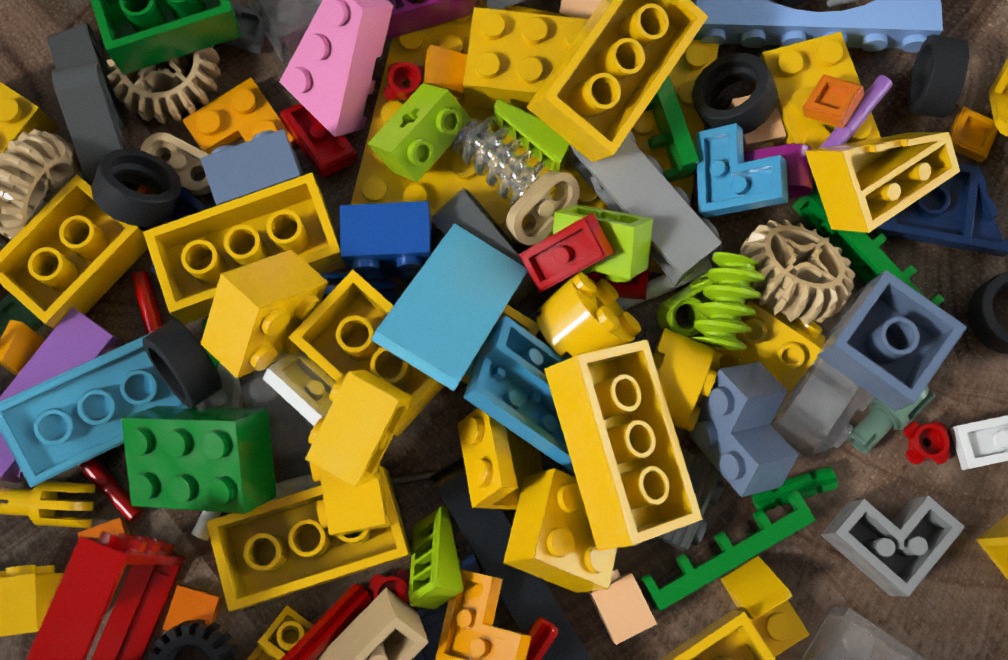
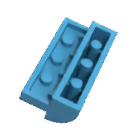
M504 316L494 325L465 372L470 378L464 399L575 474L544 370L566 359L512 319Z

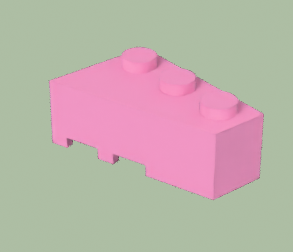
M322 0L279 81L334 137L365 129L367 117L363 116L367 96L368 94H373L376 82L372 80L376 58L382 56L393 4L388 0Z

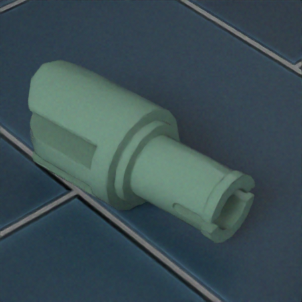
M927 384L915 403L895 411L873 396L869 400L871 412L852 431L845 435L846 439L852 441L850 444L856 450L867 455L890 429L903 430L936 396L935 393L929 389Z

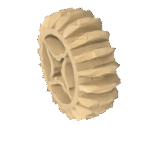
M214 46L143 68L139 73L137 70L124 75L112 59L106 61L108 68L112 72L108 75L109 83L114 88L115 96L120 102L124 103L128 111L134 114L138 113L142 119L148 122L155 117L159 123L165 125L169 115L175 121L181 123L183 112L188 111L190 114L196 112V104L207 105L209 103L206 93L217 92V85L214 80L221 78V71L217 65L220 63V58L217 51L213 48ZM193 56L192 69L186 78L185 71L190 65L189 60Z
M34 129L30 133L23 132L20 134L17 141L10 140L7 150L4 153L0 152V235L12 240L76 174L83 179V175L80 173L82 168L76 150L72 144L66 142L65 138L55 133L50 134L46 131L42 132Z
M785 219L780 223L770 220L766 225H759L746 238L739 254L758 261L760 264L755 266V270L766 276L765 281L751 282L750 287L761 293L759 305H768L773 309L774 315L779 312L785 314L790 322L798 317L805 324H809L812 320L822 323L826 318H832L835 313L842 309L855 286L852 282L855 273L849 268L851 261L841 256L842 249L840 247H834L829 243V237H821L817 234L816 229L812 231L805 229L800 222L793 226Z

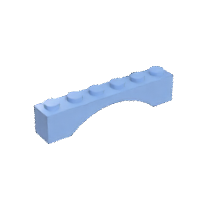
M691 0L709 16L694 39L700 40L701 43H716L719 46L723 44H742L746 48H758L763 45H782L784 47L841 32L847 47L863 48V50L870 52L890 48L903 49L905 52L915 53L919 52L928 36L933 34L940 35L943 31L941 0H874L863 6L829 12L797 10L769 0Z

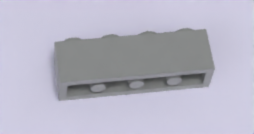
M631 131L613 156L593 163L570 145L568 162L611 211L653 218L650 255L675 286L713 257L714 252H717L722 242L718 239L719 233L715 226L708 219H701L690 207L691 202L687 194L680 187H673L666 180L659 162L650 154L644 155L635 144L636 140Z

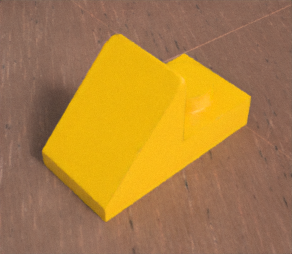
M755 556L720 578L739 611L746 613L774 657L810 635L788 600L793 596L792 593L759 556Z

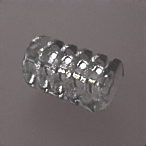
M490 116L483 122L478 118L473 119L456 135L451 146L452 151L457 154L462 153V159L466 164H475L474 171L477 175H487L486 182L489 186L493 188L499 186L498 193L502 198L512 197L510 201L512 207L541 177L540 175L545 167V163L540 161L530 167L528 163L533 155L531 150L517 155L516 152L521 141L516 138L506 144L504 140L509 133V129L506 127L494 133L492 129L497 122L495 116Z

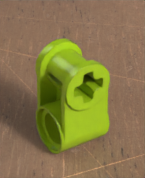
M708 272L697 277L690 285L665 299L659 305L656 318L663 331L666 328L685 336H693L700 333L693 327L694 322L708 318L698 311L699 304L713 302L703 294V289L708 285H717L707 277ZM681 305L686 308L688 313L687 321L682 327L677 324L675 319L677 309Z

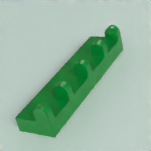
M668 75L644 112L649 110L653 112L660 134L649 138L647 142L651 150L665 147L672 168L663 171V176L670 183L691 177L699 163V159Z
M816 183L813 184V192L811 194L799 197L792 208L813 230L816 229L818 235L823 238L829 237L830 244L842 249L841 256L851 261L849 268L865 286L887 270L924 296L909 280L918 270L911 264L902 272L879 248L887 240L883 233L872 241L865 232L831 229ZM939 293L929 299V301L937 306L945 300Z
M796 489L787 493V498L793 508L771 521L762 509L752 513L759 528L732 544L723 531L714 535L721 550L692 566L684 553L676 557L682 573L657 587L655 580L650 574L643 576L641 581L648 592L646 595L654 610L662 611L816 521L800 493Z

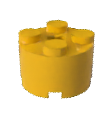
M582 272L573 275L537 310V312H541L536 318L538 327L550 346L560 356L568 352L574 357L629 344L641 332V326L630 313L623 311L615 301L619 298L615 288L603 278L596 283Z
M664 328L652 356L673 425L692 432L701 411V407H699L703 396H709L717 376V371L715 370L722 351Z

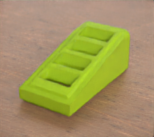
M497 99L494 105L495 124L547 168L562 172L568 160L570 144L534 114L504 100Z
M439 507L414 525L409 582L410 605L414 607L436 609L464 591L448 507Z

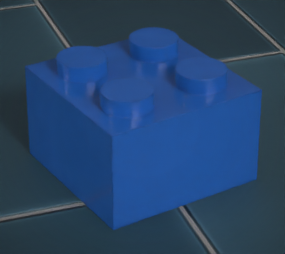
M429 202L340 205L341 258L349 273L354 270L365 281H384V278L401 277V280L404 282H412L435 250L434 227Z

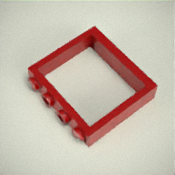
M105 531L101 532L99 538L80 536L26 660H86L126 564L131 565L91 660H143L186 557L172 552L175 545L153 536L147 538L135 534L133 537L123 533L115 535Z

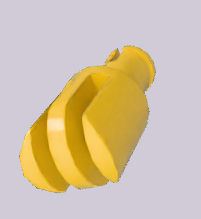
M44 481L34 486L33 489L4 488L0 486V499L8 500V503H0V515L29 516L33 524L37 526L91 528V518L58 517L54 515L56 510L92 511L94 509V501L58 499L57 492L95 493L96 485Z

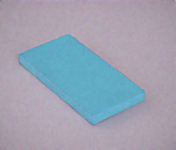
M454 223L376 329L371 340L454 391L527 273V269Z
M147 335L0 401V432L30 488L123 444L122 417L155 406H186L174 395L150 361L142 339Z

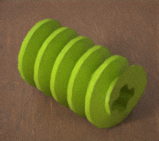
M714 252L712 260L721 268L709 269L707 277L717 285H708L703 289V294L713 302L699 304L698 311L708 319L696 320L693 327L704 336L692 337L691 339L723 349L745 350L747 345L737 339L736 335L737 333L751 332L752 328L742 322L741 317L756 314V310L745 302L746 299L760 298L761 293L750 287L751 282L765 281L766 276L755 270V266L760 263L754 259L732 253Z

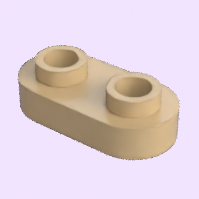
M155 133L145 139L140 151H145L159 158L166 153H171V158L166 163L171 165L180 176L182 187L189 193L201 196L211 192L206 176L201 181H194L195 175L204 171L200 158L209 154L169 133Z
M557 170L544 173L509 210L506 217V229L509 236L517 242L530 246L543 241L553 231L554 212L577 204L580 195L577 180L571 174ZM555 185L556 192L551 198L550 190ZM527 215L528 222L522 228V220Z

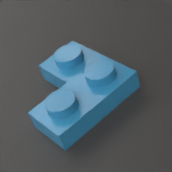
M737 123L696 132V151L699 159L697 165L698 213L708 218L788 203L787 164L781 155L744 162L743 129Z

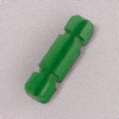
M827 466L811 471V475L805 473L786 479L780 488L753 494L751 498L755 509H762L765 512L777 508V504L780 506L790 504L786 494L794 489L800 493L803 499L816 496V492L821 494L836 489L838 487V480L834 470Z

